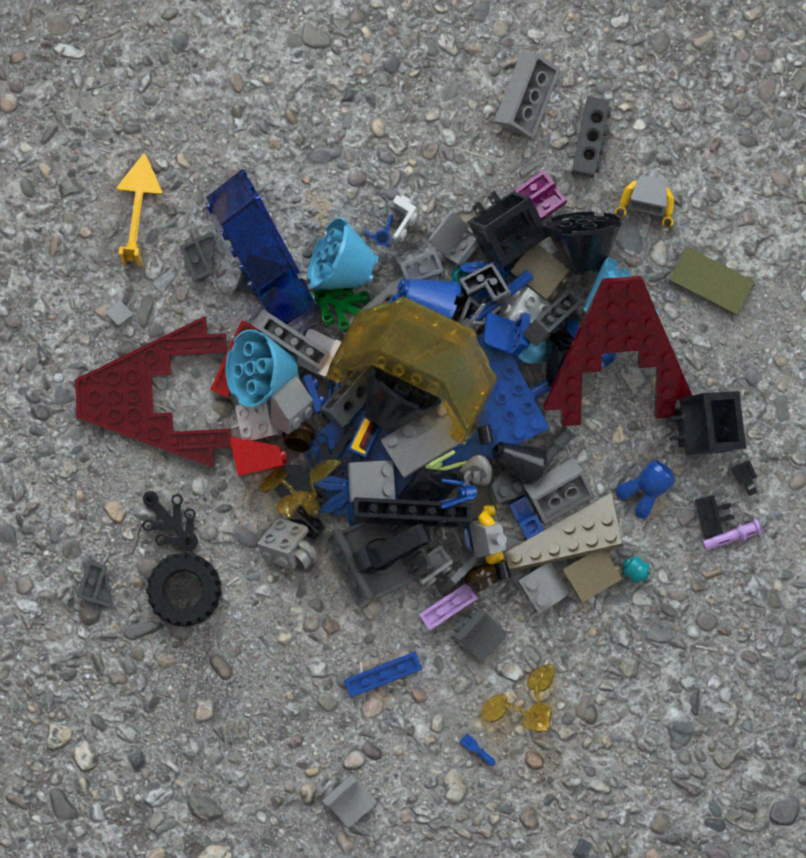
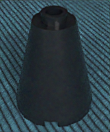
M555 332L547 339L545 380L551 387L574 340L569 338L570 334Z
M499 442L492 450L494 460L525 484H534L544 473L541 469L543 464H547V454L541 448Z

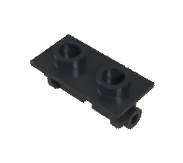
M298 502L286 514L289 516L288 519L298 524L304 523V526L308 527L309 532L306 535L310 539L313 538L315 540L325 530L323 523L318 518L313 517L308 509Z

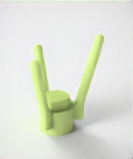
M453 450L425 465V467L446 471L461 467L467 461L441 467L443 466V460L455 454Z

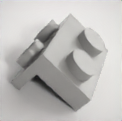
M441 545L427 554L433 568L427 572V575L418 579L422 586L432 585L437 581L436 577L441 573L446 575L453 569L452 565H454V562Z

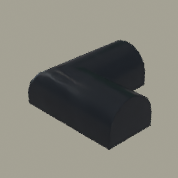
M493 262L459 279L460 285L468 298L486 289L495 305L506 302L512 295Z

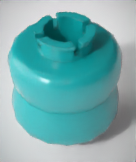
M636 555L632 558L628 557L622 564V567H624L623 575L630 578L636 584L641 580L645 582L650 576V565Z

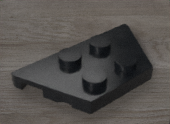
M421 467L397 496L398 500L437 502L445 500L457 485L443 483L441 479L461 481L463 475L459 472Z

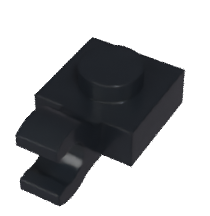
M750 460L731 468L738 485L745 484L749 496L758 492L753 482L757 475Z

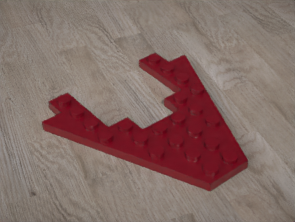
M641 276L605 278L601 280L543 404L545 411L561 410L560 423L562 427L581 425L582 373L600 372L602 354L638 351L637 365L639 368L656 367L654 416L656 419L675 416V400L692 396Z
M201 317L75 379L76 418L209 467H214L213 449L231 448L229 439L232 437L231 428L174 431L172 412L154 413L152 376L171 375L170 356L227 353V334H208L207 317Z

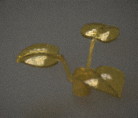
M325 460L317 464L310 471L309 476L311 479L309 481L312 493L308 491L296 492L283 480L288 475L284 469H278L268 474L259 485V490L264 493L270 492L282 483L293 494L285 496L277 504L276 508L281 515L292 519L300 505L308 515L314 514L320 508L319 503L315 499L318 495L315 492L314 482L323 480L342 462L340 460Z
M547 664L535 669L530 674L527 686L530 690H534L538 704L532 705L529 708V712L507 702L508 698L505 694H496L486 701L481 710L480 718L486 722H496L505 715L507 707H511L525 715L523 725L526 729L535 732H549L552 708L549 704L541 702L538 691L543 692L550 687L554 679L555 666Z

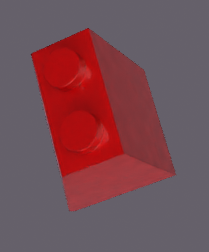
M235 437L229 438L237 473L241 478L284 468L285 463L288 462L286 451L281 450L277 445Z

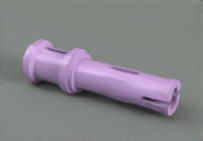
M754 519L751 523L739 524L736 526V529L702 539L704 548L708 551L736 540L745 541L748 537L757 534L760 536L762 532L757 519Z

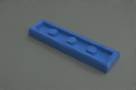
M415 651L346 678L344 682L351 698L420 671L422 667Z

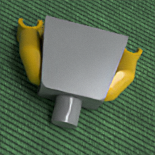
M649 170L647 176L640 175L638 181H632L624 189L620 199L621 205L616 208L615 214L617 215L619 209H623L624 215L622 218H624L627 213L626 206L630 210L663 216L665 214V217L661 219V226L664 227V220L669 219V227L673 225L671 214H673L674 197L670 189L666 187V181L658 178V171Z
M484 505V510L479 515L478 520L471 521L469 525L475 558L486 556L487 563L497 564L505 561L502 551L506 550L505 543L507 542V537L503 534L501 523L494 521L491 517L495 516L494 505Z

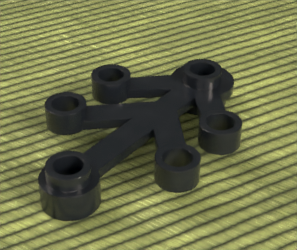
M346 425L341 429V438L331 455L327 445L328 437L322 433L316 436V442L320 446L324 466L320 471L317 463V452L309 450L306 453V459L310 462L313 474L310 479L317 476H327L331 469L353 463L351 458L356 454L338 459L347 442L352 440L356 433V429L353 426ZM350 429L352 434L346 436L345 430ZM320 436L325 437V441L323 443H320L318 441ZM311 452L315 453L313 460L309 459L308 456ZM356 455V456L358 457V461H357V462H360V461H361L360 456ZM342 470V471H340L339 474L331 475V476L341 477V474H342L343 472H347V473H348V471H347V470ZM309 479V486L313 491L322 492L325 490L313 485Z
M153 491L144 493V504L152 506L166 523L145 520L142 524L143 529L148 532L152 530L174 531L179 536L166 537L163 534H159L155 538L156 544L159 546L165 544L180 545L185 551L194 550L198 545V538L193 533L194 518L196 517L195 510L191 508L185 510L186 529L184 531L180 527L181 504L183 503L181 495L175 494L171 498L173 504V516H171L158 502L159 497L157 493ZM148 495L154 497L152 502L147 501ZM177 496L181 498L178 504L174 502V498ZM188 511L193 512L192 518L187 517L186 514ZM147 522L152 524L151 529L145 528ZM160 536H163L165 539L162 544L158 542ZM186 538H191L192 543L190 545L185 544Z

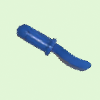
M468 733L461 739L460 743L470 751H475L476 755L482 758L487 765H495V759L486 753L483 748L480 749L478 742Z

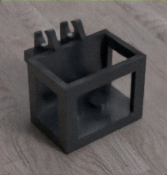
M494 190L491 191L488 196L491 206L484 209L479 200L474 203L475 205L472 206L476 216L467 221L486 259L502 267L549 237L531 198L515 191L502 199L499 198ZM525 209H527V211H528V213H529V215H530V217H531V219H532V221H533L534 224H532V222H531V220H530V218H529V216H528V214H527V212H526Z
M739 391L701 393L679 398L680 409L675 410V416L667 418L668 422L677 421L679 435L669 438L670 441L678 440L679 448L685 447L686 456L746 449Z

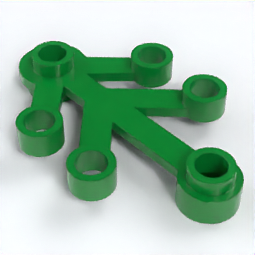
M353 288L330 291L320 289L313 292L312 300L321 307L323 324L326 326L334 323V317L329 312L328 304L334 306L339 320V330L346 333L351 327L349 321L346 320L344 311L362 318L364 323L368 325H373L378 320L377 311L374 308L369 307L362 310L350 305L356 302L368 303L370 301L369 293L361 291L359 294L353 295ZM340 295L345 296V298L339 300L334 298Z

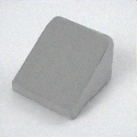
M121 300L106 311L108 316L119 327L134 315Z

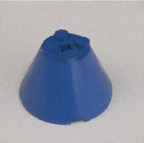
M402 279L398 284L396 295H392L388 301L390 313L415 347L421 352L427 351L428 348L426 347L429 344L434 345L439 340L454 315L457 307L454 302L456 296L460 297L461 292L460 285L454 281Z

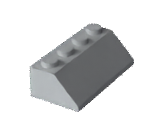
M521 51L494 122L505 129L534 139L560 68L537 53Z
M446 399L432 411L402 426L381 439L402 476L406 478L421 467L465 442L470 436Z

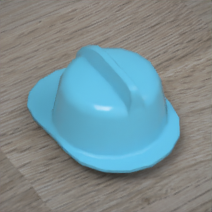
M544 339L538 346L530 342L528 348L524 349L518 358L529 364L545 363L547 340Z

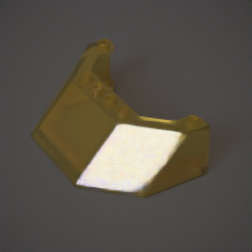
M406 297L398 298L389 303H381L373 308L359 310L336 351L326 378L335 382H343L349 370L372 364L441 398L452 420L449 430L450 436L453 440L463 445L466 444L480 424L498 379L495 371H492L488 363L489 359L484 349L480 347L477 335L473 329Z

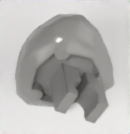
M479 454L470 458L462 466L459 473L463 475L465 484H469L470 481L485 487L491 481L492 466L485 456Z

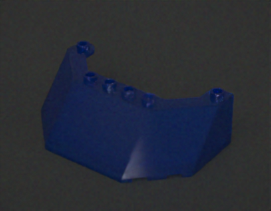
M240 170L206 197L208 203L205 205L210 214L215 213L223 229L220 233L225 241H230L232 246L229 249L234 258L238 256L241 262L238 266L242 274L245 275L247 273L250 279L247 283L251 291L254 292L256 290L267 312L291 327L319 311L303 277L298 278L299 269L259 194L256 192L251 180L247 177L245 170Z

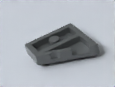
M213 231L179 246L195 282L213 274Z
M506 468L499 471L495 476V480L491 481L487 487L494 505L526 494L522 481Z

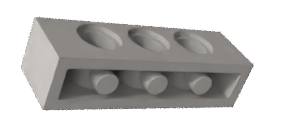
M264 309L253 323V326L318 369H321L330 355L328 351Z

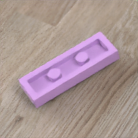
M464 584L419 615L430 631L478 598L470 586Z

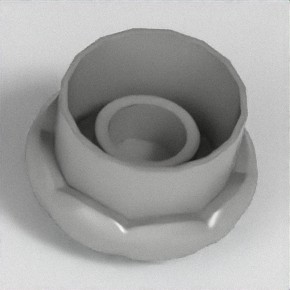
M302 539L293 552L298 563L295 569L304 572L309 565L317 562L318 555L315 548L308 541Z

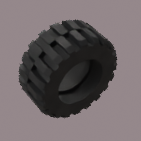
M189 553L173 554L166 559H162L151 571L152 574L147 581L148 588H146V594L149 597V605L153 608L152 611L162 621L173 626H194L206 621L208 617L212 616L215 609L218 608L219 600L222 596V583L217 570L203 557ZM179 572L193 573L202 584L203 590L200 600L189 608L175 606L167 596L166 588L168 581Z

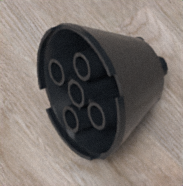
M594 212L567 213L552 217V221L549 223L545 221V229L567 269L574 271L575 275H583L585 271H600L604 260L609 256L622 225V218L620 216L604 212V216L594 215Z
M378 357L370 365L365 417L368 421L375 422L385 432L391 433L393 430L399 429L437 407L439 404L437 391L433 393L429 387L431 383L422 374L396 359L387 361L384 360V357Z

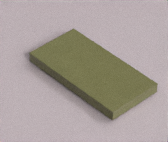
M687 246L669 279L670 282L735 315H738L755 282Z

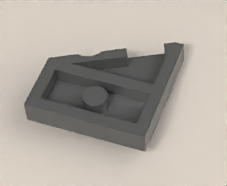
M475 555L470 559L466 557L459 564L461 568L458 571L454 569L446 577L448 581L438 591L444 596L479 559L475 558Z
M90 560L87 561L76 597L113 607L106 565Z

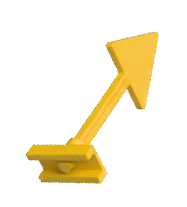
M142 154L117 186L118 191L135 192L129 243H127L126 247L119 248V256L123 266H127L128 260L136 261L137 266L142 267L143 260L138 248L137 237L143 194H162L146 154Z

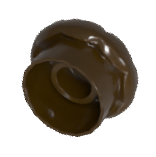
M301 422L300 426L289 435L281 431L284 445L296 452L308 451L311 441L316 436L314 428L306 422Z
M485 563L477 568H473L466 574L465 584L471 586L474 594L498 582L495 575L496 567Z

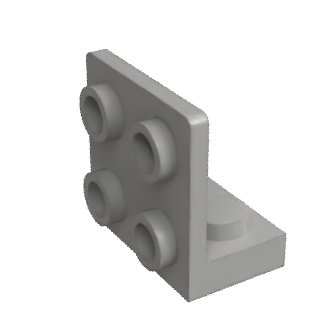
M422 242L416 245L415 249L410 251L409 249L403 250L395 257L401 267L405 280H422L444 271L437 252L430 243Z

